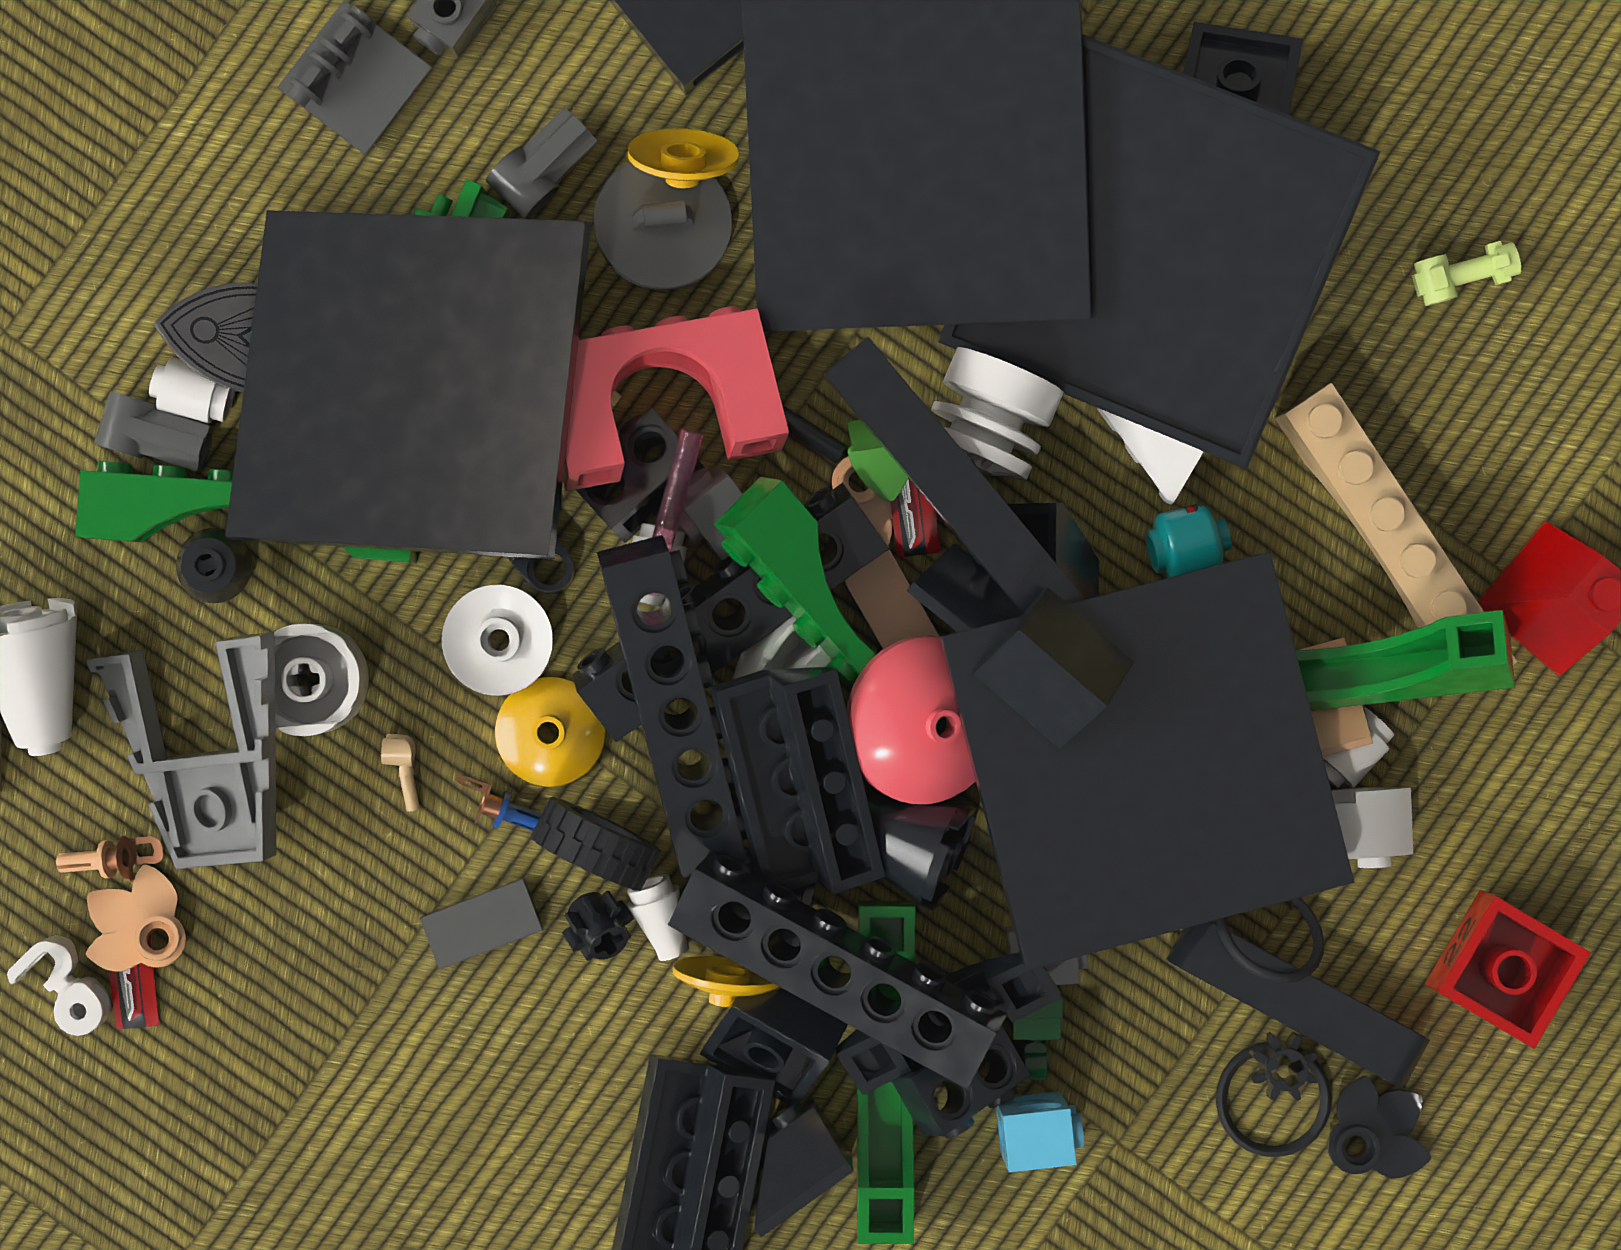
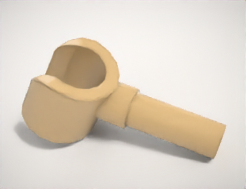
M387 734L386 738L382 741L381 763L399 766V777L406 811L418 810L420 806L413 776L416 754L415 741L408 735Z

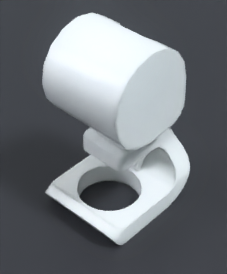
M58 935L48 937L32 946L8 970L9 982L14 984L24 979L27 972L48 952L55 960V967L48 981L43 986L49 992L55 990L58 993L53 1011L55 1021L60 1029L68 1034L76 1036L88 1034L103 1024L110 1015L112 1006L110 995L95 978L84 977L80 979L79 977L74 978L71 975L78 966V956L75 945L69 938Z

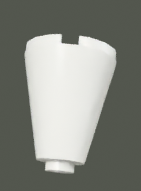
M50 598L48 599L49 609L44 610L39 606H31V600L0 606V713L17 748H28V753L31 756L58 752L62 749L61 742L72 736L77 609L75 601L71 599Z

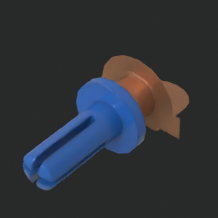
M466 776L455 777L456 782L484 793L475 824L478 822L481 814L493 818L492 827L499 828L503 820L534 831L541 813L509 802L511 792L505 790L502 797L490 794L492 785L490 786ZM469 780L477 784L482 785V788H476L471 785L465 784V781Z

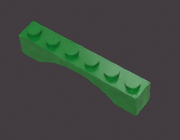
M98 461L97 471L80 470L75 537L143 543L165 527L192 515L229 508L233 471L209 469L208 480L187 478V468L153 465L152 476L131 474L132 464ZM343 547L352 557L358 559L417 563V551Z
M760 477L714 523L725 537L721 545L738 564L746 567L748 564L761 578L757 586L763 595L777 607L782 608L785 606L797 619L792 624L797 634L814 648L820 646L831 658L827 667L833 666L836 668L839 681L845 686L852 688L863 668L877 654L856 636L838 610L827 585L819 552L818 522L782 480ZM945 716L937 721L936 732L938 735L946 729L947 721Z
M1503 610L1444 617L1424 627L1367 643L1333 648L1295 650L1311 711L1515 688L1511 638Z
M858 901V932L866 937L876 936L888 941L895 947L897 954L915 963L914 902ZM886 983L878 984L881 993L888 999H901L898 990L892 985ZM891 1081L862 1095L857 1087L856 1231L858 1244H914L913 1118Z

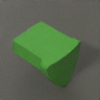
M861 420L847 422L851 443L847 451L857 475L877 495L887 501H894L906 484L908 476Z

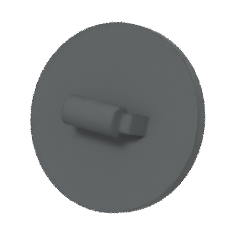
M631 162L620 167L607 180L599 193L594 211L595 238L607 263L627 281L652 290L681 289L705 278L723 258L732 231L730 204L723 188L715 178L699 180L698 185L692 188H676L668 185L666 179L646 173L636 168Z

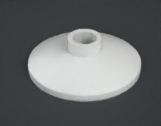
M506 585L483 586L464 595L450 610L442 631L443 654L452 673L465 686L487 695L512 694L531 685L545 670L553 648L552 627L542 606L526 592ZM497 629L506 631L510 639L508 647L502 651L493 649L489 642L491 633Z

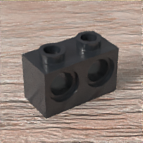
M652 408L644 415H637L630 419L619 431L618 437L625 462L620 481H625L622 494L612 501H604L605 491L612 483L576 489L580 496L624 543L641 530L642 523L647 524L673 500V497L682 491L680 486L687 477L697 470L705 468L695 454ZM657 444H666V451L660 460L654 463H645L646 453L651 447Z
M1002 1025L986 1053L990 1061L988 1075L985 1079H982L977 1070L968 1089L916 1061L911 1062V1072L891 1081L922 1134L945 1136L946 1139L956 1137L975 1123L973 1115L986 1106L989 1108L1000 1106L1017 1094L1018 1091L1015 1086L1029 1077L1030 1073ZM942 1082L947 1090V1101L944 1107L939 1110L935 1104L934 1094L937 1086Z

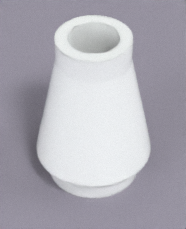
M661 874L647 878L641 891L628 888L627 892L630 901L627 903V907L656 950L659 960H671L688 952L690 947L686 935L668 926L680 900L679 886L672 885L669 875Z

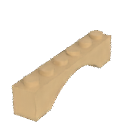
M1332 383L1319 388L1275 418L1305 465L1339 504L1374 553L1405 603L1417 628L1424 627L1444 617L1484 612ZM1512 654L1513 665H1514L1515 663H1517V660L1515 659V657H1514L1513 654Z

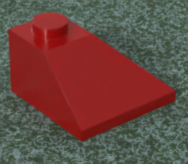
M1544 521L1477 602L1484 612L1503 610L1510 637L1553 673L1561 676L1605 639L1620 623L1621 570L1602 554Z

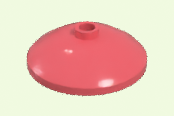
M930 635L909 637L881 650L868 662L857 677L846 707L861 775L871 786L884 795L910 804L938 803L960 794L976 782L939 637ZM945 716L947 721L946 729L938 735L936 732L937 721Z

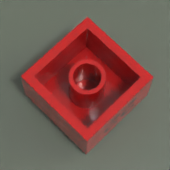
M1479 890L1424 985L1535 1049L1591 952L1497 896Z

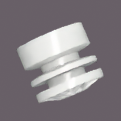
M957 347L943 383L963 397L961 403L956 405L934 401L931 411L952 422L950 428L944 427V429L968 458H973L980 472L991 476H1010L1024 481L1027 480L1032 466L1011 455L1012 449L1033 455L1038 454L1041 446L1032 438L1022 433L1021 428L1024 423L1042 427L1050 426L1064 392L1045 379L1010 363L978 351Z

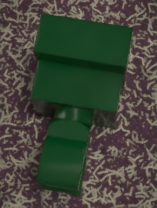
M1063 996L1062 999L1010 1023L1013 1040H1023L1022 1061L1030 1073V1076L1026 1079H1047L1046 1040H1061Z

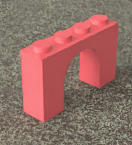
M736 306L724 307L715 310L709 317L689 321L684 316H673L657 322L655 327L634 330L631 326H617L604 331L599 337L578 340L563 475L565 492L620 481L625 462L612 412L611 395L624 379L635 372L647 368L665 367L679 370L697 380L705 388L716 410L728 461L782 451L789 430L758 308L741 311V308Z

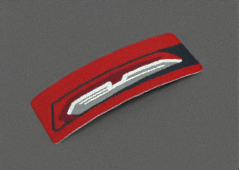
M908 478L894 501H890L897 556L908 557L940 552L936 510Z
M150 934L148 937V946L152 949V941ZM140 963L123 972L109 971L116 1028L128 1029L159 1025L153 967Z

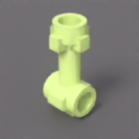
M1501 241L1485 245L1486 255L1449 265L1446 254L1414 263L1416 274L1412 275L1417 297L1423 296L1425 306L1457 298L1455 286L1491 276L1495 285L1512 281V276L1521 274V261L1516 246L1512 242L1502 245Z

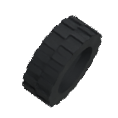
M556 797L549 798L531 835V839L539 846L569 863L605 880L636 891L642 890L661 851L655 844L629 829L592 811Z

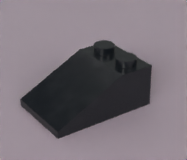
M1194 22L1183 74L1289 115L1303 39Z

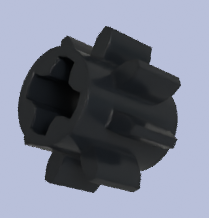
M605 891L603 894L589 892L581 895L570 905L568 912L564 915L570 927L566 928L562 934L572 951L580 950L587 961H590L593 957L605 960L616 956L625 948L628 939L631 938V934L625 925L634 920V917L623 900L616 901L610 891Z
M1271 1032L1266 1033L1269 1045L1262 1052L1259 1050H1250L1249 1052L1259 1063V1070L1249 1075L1250 1080L1253 1083H1262L1268 1080L1270 1083L1266 1089V1096L1270 1100L1275 1101L1281 1090L1288 1091L1296 1101L1301 1100L1299 1088L1306 1081L1309 1083L1318 1082V1079L1309 1072L1308 1063L1318 1058L1317 1053L1313 1050H1304L1299 1053L1297 1050L1301 1043V1037L1294 1032L1289 1035L1286 1043L1279 1042ZM1283 1054L1291 1061H1295L1288 1066L1290 1075L1286 1078H1282L1275 1071L1271 1072L1279 1067L1277 1058Z

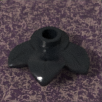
M1362 1076L1351 1082L1339 1096L1337 1102L1339 1123L1332 1129L1327 1141V1150L1332 1162L1346 1173L1363 1174L1373 1169L1391 1179L1405 1177L1423 1168L1431 1160V1155L1424 1146L1409 1136L1420 1115L1423 1102L1422 1096L1412 1091L1399 1089L1386 1091L1378 1095L1375 1086L1367 1076ZM1352 1136H1360L1363 1139V1148L1357 1154H1348L1345 1149L1346 1141Z

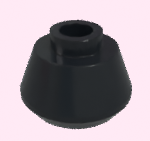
M207 528L194 533L183 543L177 555L176 572L182 587L188 594L202 602L222 603L233 599L243 591L251 576L252 559L247 546L243 541L231 540L225 537L226 530ZM204 555H211V558L202 560ZM216 570L212 575L207 576V572Z

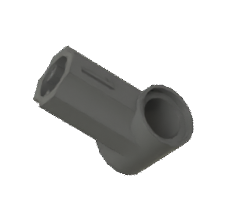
M564 107L524 148L518 146L509 152L492 169L486 178V182L522 219H530L554 197L560 188L558 183L599 144L598 140L575 115Z
M110 391L94 444L138 458L146 455L200 472L209 455L214 427L200 421L157 410L155 404Z

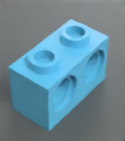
M1060 1091L1017 1095L996 1107L1000 1152L1008 1172L1077 1165L1075 1149L1084 1148L1081 1115L1076 1113L1075 1105H1068Z

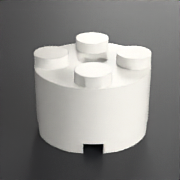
M294 624L274 632L275 728L290 735L311 736L333 731L356 716L367 694L369 674L364 655L355 641L342 631L322 624ZM307 664H309L311 672L319 673L320 684L312 686V695H309L308 686H299L297 681L298 675L307 672Z

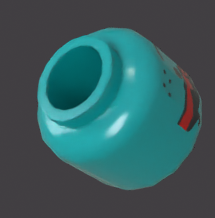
M1195 504L1158 514L1154 520L1153 529L1147 530L1145 534L1151 565L1156 573L1163 572L1167 578L1223 564L1224 551L1231 550L1232 548L1230 531L1225 519H1215L1210 509L1202 504Z

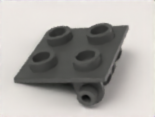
M344 0L277 88L366 155L428 75L432 67L373 23L372 19L356 6L352 7Z

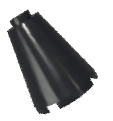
M864 786L885 877L883 878L921 906L933 911L939 906L950 887L941 883V879L946 880L953 869L958 871L975 824L976 817L972 815L976 810L975 807L950 800L932 804H910L886 796L874 787Z

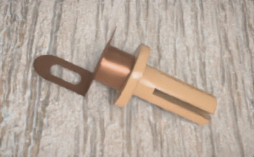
M121 836L117 847H115L111 840H103L98 844L96 851L61 853L56 858V865L61 873L98 870L105 879L113 878L118 869L122 878L125 880L129 879V882H132L135 879L133 865L160 862L163 857V847L160 841L152 836L136 838ZM151 843L154 850L153 856L139 857L136 852V845Z

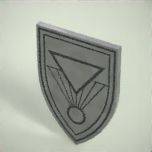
M229 283L196 292L171 307L153 324L174 354L192 370L217 385L234 391L244 392L257 284Z

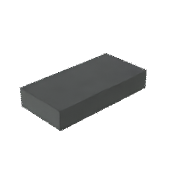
M525 877L420 917L439 970L544 929Z

